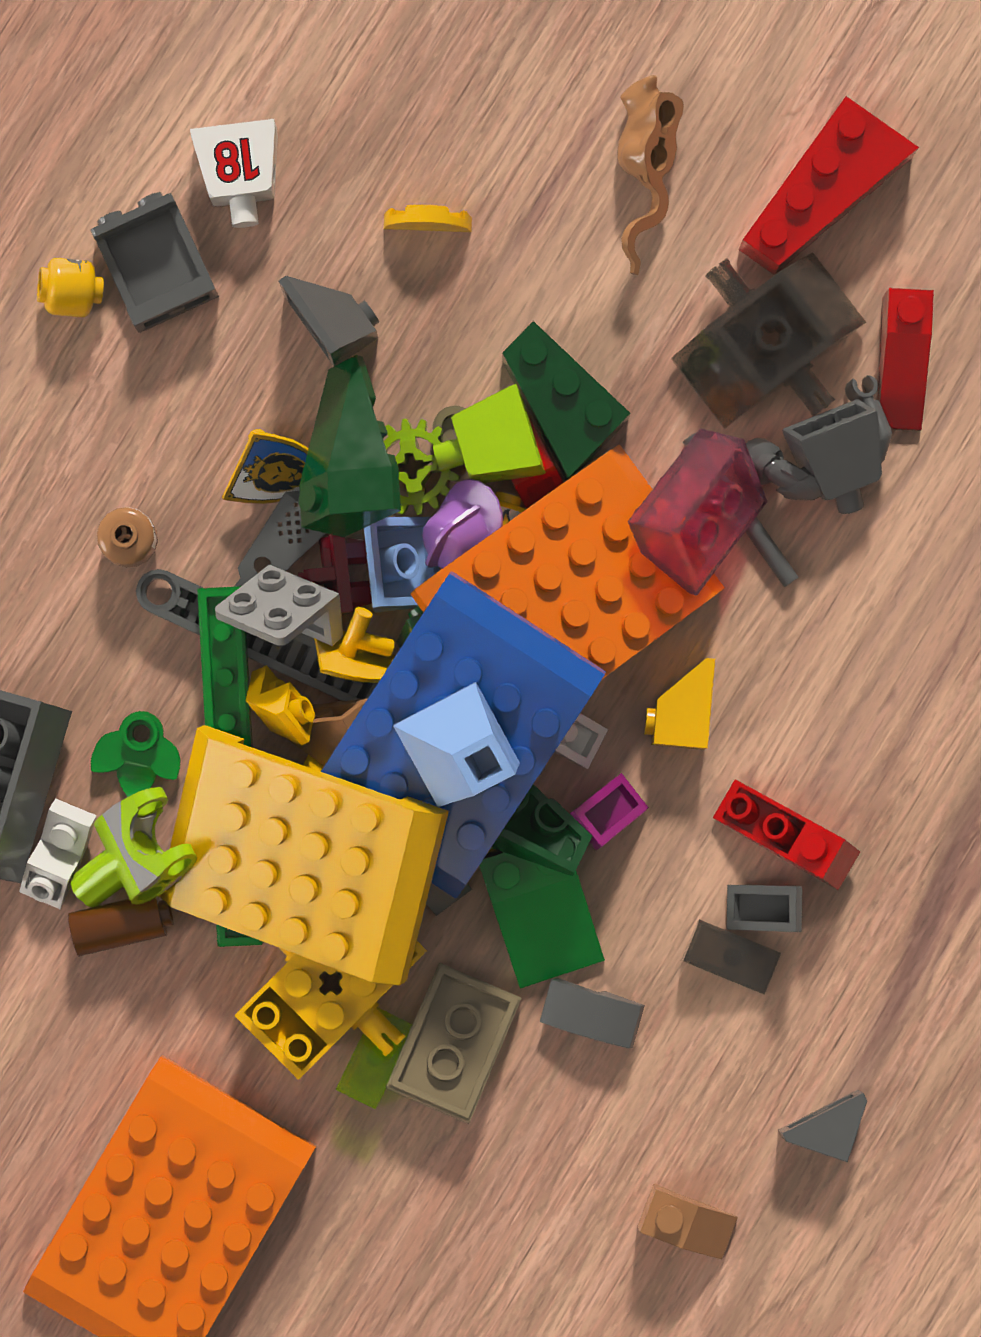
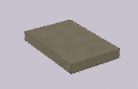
M439 963L386 1089L469 1124L522 998Z

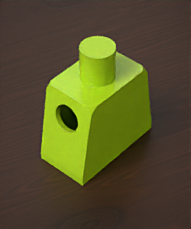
M517 384L511 385L453 415L451 419L457 438L433 446L434 455L441 472L465 464L470 479L479 480L482 483L545 474L523 397Z

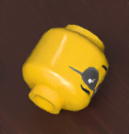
M53 258L49 261L47 268L40 267L37 302L44 303L46 311L52 315L86 317L91 312L93 303L101 304L103 277H95L94 266L89 261Z

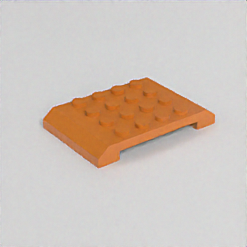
M619 444L414 589L410 595L424 612L449 573L453 571L606 671L603 677L605 678L725 587Z
M160 1056L37 1264L23 1292L98 1337H206L315 1150L316 1145L165 1056Z

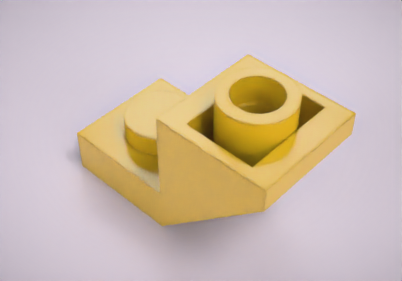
M267 665L252 671L245 701L270 731L299 745L309 743L315 718V712L309 699L301 696L291 682L285 683L283 680L278 679Z

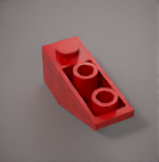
M736 779L713 816L715 820L836 890H839L860 854V851L844 838Z

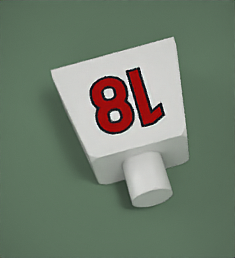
M268 119L190 129L193 145L212 205H230L232 227L245 228L258 225L256 202L271 200L275 197L278 144L275 120Z

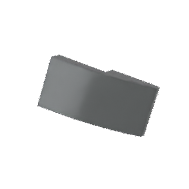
M555 978L551 979L540 1022L580 1036L630 1049L634 1046L645 1005L607 991L596 992L563 979Z

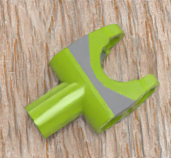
M153 787L139 791L113 805L95 820L94 826L105 850L74 873L70 882L74 894L86 906H99L123 886L132 904L150 901L178 882L196 862L197 856L191 844H181L164 852L157 843L155 825L158 817L164 811L163 807L169 801L162 787Z

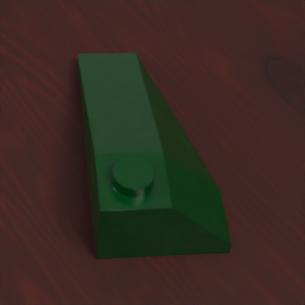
M354 355L328 369L299 485L301 528L346 537L401 511L399 468L395 455L387 454L383 438L388 433L384 422L376 419L373 410L376 396L363 356Z
M533 784L491 848L573 876L592 835L555 799H548Z

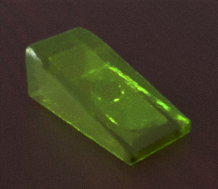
M379 1007L377 1009L406 1037L396 1045L385 1033H382L394 1046V1049L385 1057L382 1051L363 1033L336 1087L337 1091L374 1109L377 1108L386 1090L387 1083L413 1025Z

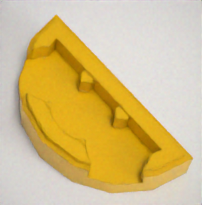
M407 205L405 211H398L393 208L388 209L384 213L383 229L471 232L472 217L464 210L460 213L449 212L446 206Z

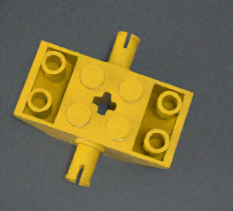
M418 941L416 942L410 968L427 952ZM281 948L279 949L287 956L284 959L287 963L234 1015L298 1080L350 1028L355 1030L358 1027L382 1051L385 1057L394 1049V1046L382 1033H385L396 1045L406 1037L377 1009L380 1005L377 1001L393 985L373 983ZM324 971L329 975L334 974L336 971L342 975L343 978L340 980L339 985L343 990L340 993L334 990L326 993L321 986L325 981L321 975Z

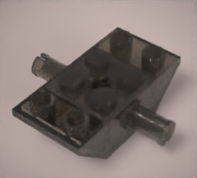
M813 252L781 270L757 289L753 288L751 290L732 267L728 258L719 263L720 266L718 268L716 266L712 268L705 277L710 280L729 305L726 309L727 311L710 323L677 352L671 360L724 429L783 385L785 387L791 386L810 411L811 416H816L822 409H826L831 405L835 398L829 394L811 370L814 367L812 363L866 324V321ZM763 329L769 334L774 331L779 333L780 336L776 342L777 346L765 344L761 340L764 335Z

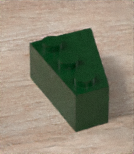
M534 321L503 351L502 362L513 383L517 384L525 406L532 415L565 481L577 474L627 423L631 413Z

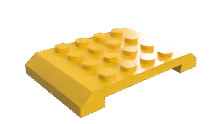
M206 725L198 727L170 844V849L181 844H191L197 859L182 878L159 895V897L166 901L171 908L364 980L399 986L405 983L408 978L449 811L408 796L400 800L244 745L245 739Z

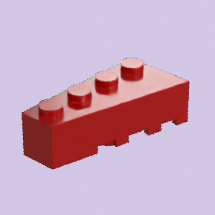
M845 96L745 235L738 250L775 275L817 240L821 234L849 213L866 196L881 186L892 174L907 164L919 147Z

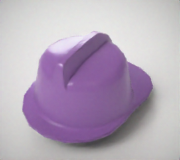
M466 479L457 482L451 488L439 510L428 520L423 528V544L428 554L425 564L429 568L439 566L443 569L503 526V512L498 498L490 487L479 480Z

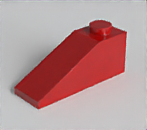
M889 288L882 297L878 400L893 430H922L932 338L934 290Z

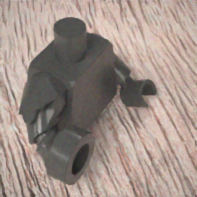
M870 375L864 377L862 383L866 393H863L858 389L857 382L853 378L845 387V394L851 402L782 429L797 466L784 460L783 452L778 446L764 438H755L749 440L741 447L736 462L738 471L744 478L756 485L773 483L779 486L776 491L787 499L815 500L821 497L824 500H832L835 498L838 512L841 514H850L861 510L864 507L860 488L874 483L881 478V463L885 460L892 438V430L879 400H874L873 398L878 389L877 380Z

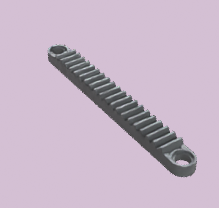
M161 569L151 570L144 574L138 581L136 588L137 600L140 605L148 612L200 635L197 589L203 587ZM165 580L171 586V598L165 604L155 605L148 599L147 589L153 581ZM247 632L248 658L265 666L267 665L269 668L341 701L369 698L378 684L348 680L320 673L315 640L303 633H300L285 645H275Z

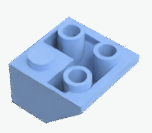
M476 682L394 724L397 734L437 807L474 796L515 775L520 764Z

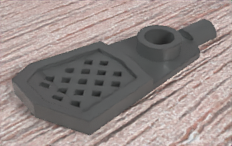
M300 491L284 493L238 566L240 579L235 586L244 585L258 574L255 569V562L258 558L266 557L270 560L272 566L287 571L326 534L310 530V533H306V529L301 528ZM290 512V517H286V513ZM300 520V525H296V521ZM288 521H291V526H287ZM278 522H282L281 527H278ZM298 529H301V534H297ZM288 530H292L291 535H288ZM279 531H283V535L279 536ZM297 538H302V542L298 543ZM289 539H293V543L289 544Z

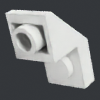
M55 798L48 810L41 839L26 864L19 890L20 893L61 909L71 887L72 875L77 872L88 847L96 815Z

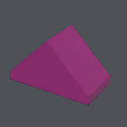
M621 773L570 814L592 835L589 845L594 851H597L649 807Z

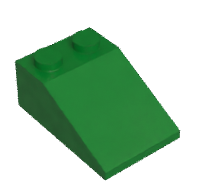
M505 852L482 860L479 866L520 989L605 961L577 871H575L573 876Z

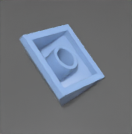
M386 517L364 528L372 607L375 613L418 607L410 593L440 571L439 566L429 568L425 564L428 554L423 544L422 534L425 524L431 517Z

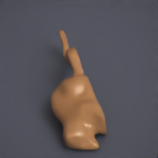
M650 75L635 82L620 97L626 108L628 119L618 144V162L627 174L638 179L650 190L652 195L648 214L636 218L629 223L621 238L622 249L630 260V273L633 275L639 274L641 261L635 251L636 237L639 233L658 225L665 218L668 211L669 197L662 179L671 170L677 150L676 132L684 108L683 100L679 96L671 92H659L655 75Z

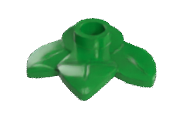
M145 711L131 713L122 721L118 731L103 735L96 743L91 757L92 772L105 773L117 771L118 781L127 797L151 788L157 775L165 779H177L181 765V758L177 747L164 738V728L161 721L155 715ZM140 725H145L150 730V736L145 742H138L134 737V731Z

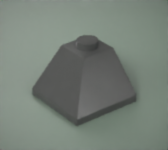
M284 276L279 280L285 299L333 366L349 359L378 338L377 330L374 326L379 323V320L365 300L357 304L351 294L289 276Z

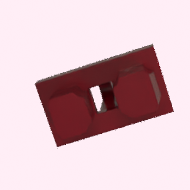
M329 534L330 536L319 540L322 568L305 569L303 572H298L297 576L317 585H324L325 588L339 593L341 616L352 613L358 607L372 604L369 581L350 582L348 566L364 565L367 563L366 543L364 539L345 538Z

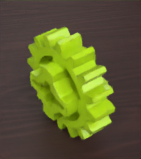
M407 418L402 419V430L396 431L389 424L386 425L388 437L383 441L387 452L395 443L400 441V451L395 457L398 468L408 464V456L414 455L415 460L419 462L433 463L432 465L424 466V469L418 470L417 478L412 479L410 474L399 471V480L406 484L409 497L400 495L401 511L398 513L405 515L409 505H413L416 514L423 515L424 504L428 502L434 509H439L440 503L437 497L440 494L447 496L450 491L447 487L448 482L460 481L461 476L451 472V469L442 471L436 486L428 493H425V483L432 473L440 472L435 455L427 456L419 450L417 438L425 439L433 445L440 444L442 442L439 439L443 434V429L438 426L429 433L427 432V421L423 419L419 421L416 429H412Z

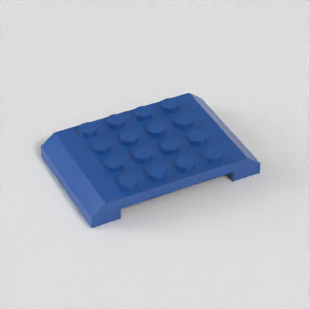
M451 571L321 772L400 800L408 796L437 806L397 734L394 724L476 682L520 764L516 774L474 796L439 806V808L448 810L449 813L431 883L456 899L591 698L606 671Z

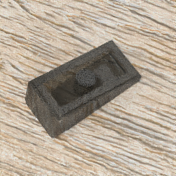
M698 919L681 961L765 995L781 953Z

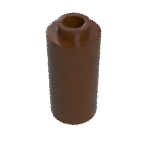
M159 896L141 904H132L130 899H125L68 913L71 938L78 957L167 936V926L174 925L171 907L166 901L160 900Z

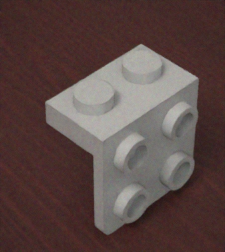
M272 565L265 567L215 607L218 620L275 645H285L300 633L331 646L343 637L339 593Z

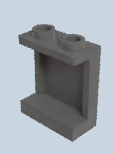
M161 192L150 194L138 201V208L122 214L121 211L106 214L97 220L98 226L90 230L138 333L219 297L171 193L164 196Z

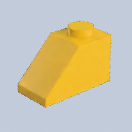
M704 659L655 701V709L646 708L644 735H652L651 745L700 750L708 748L715 659Z

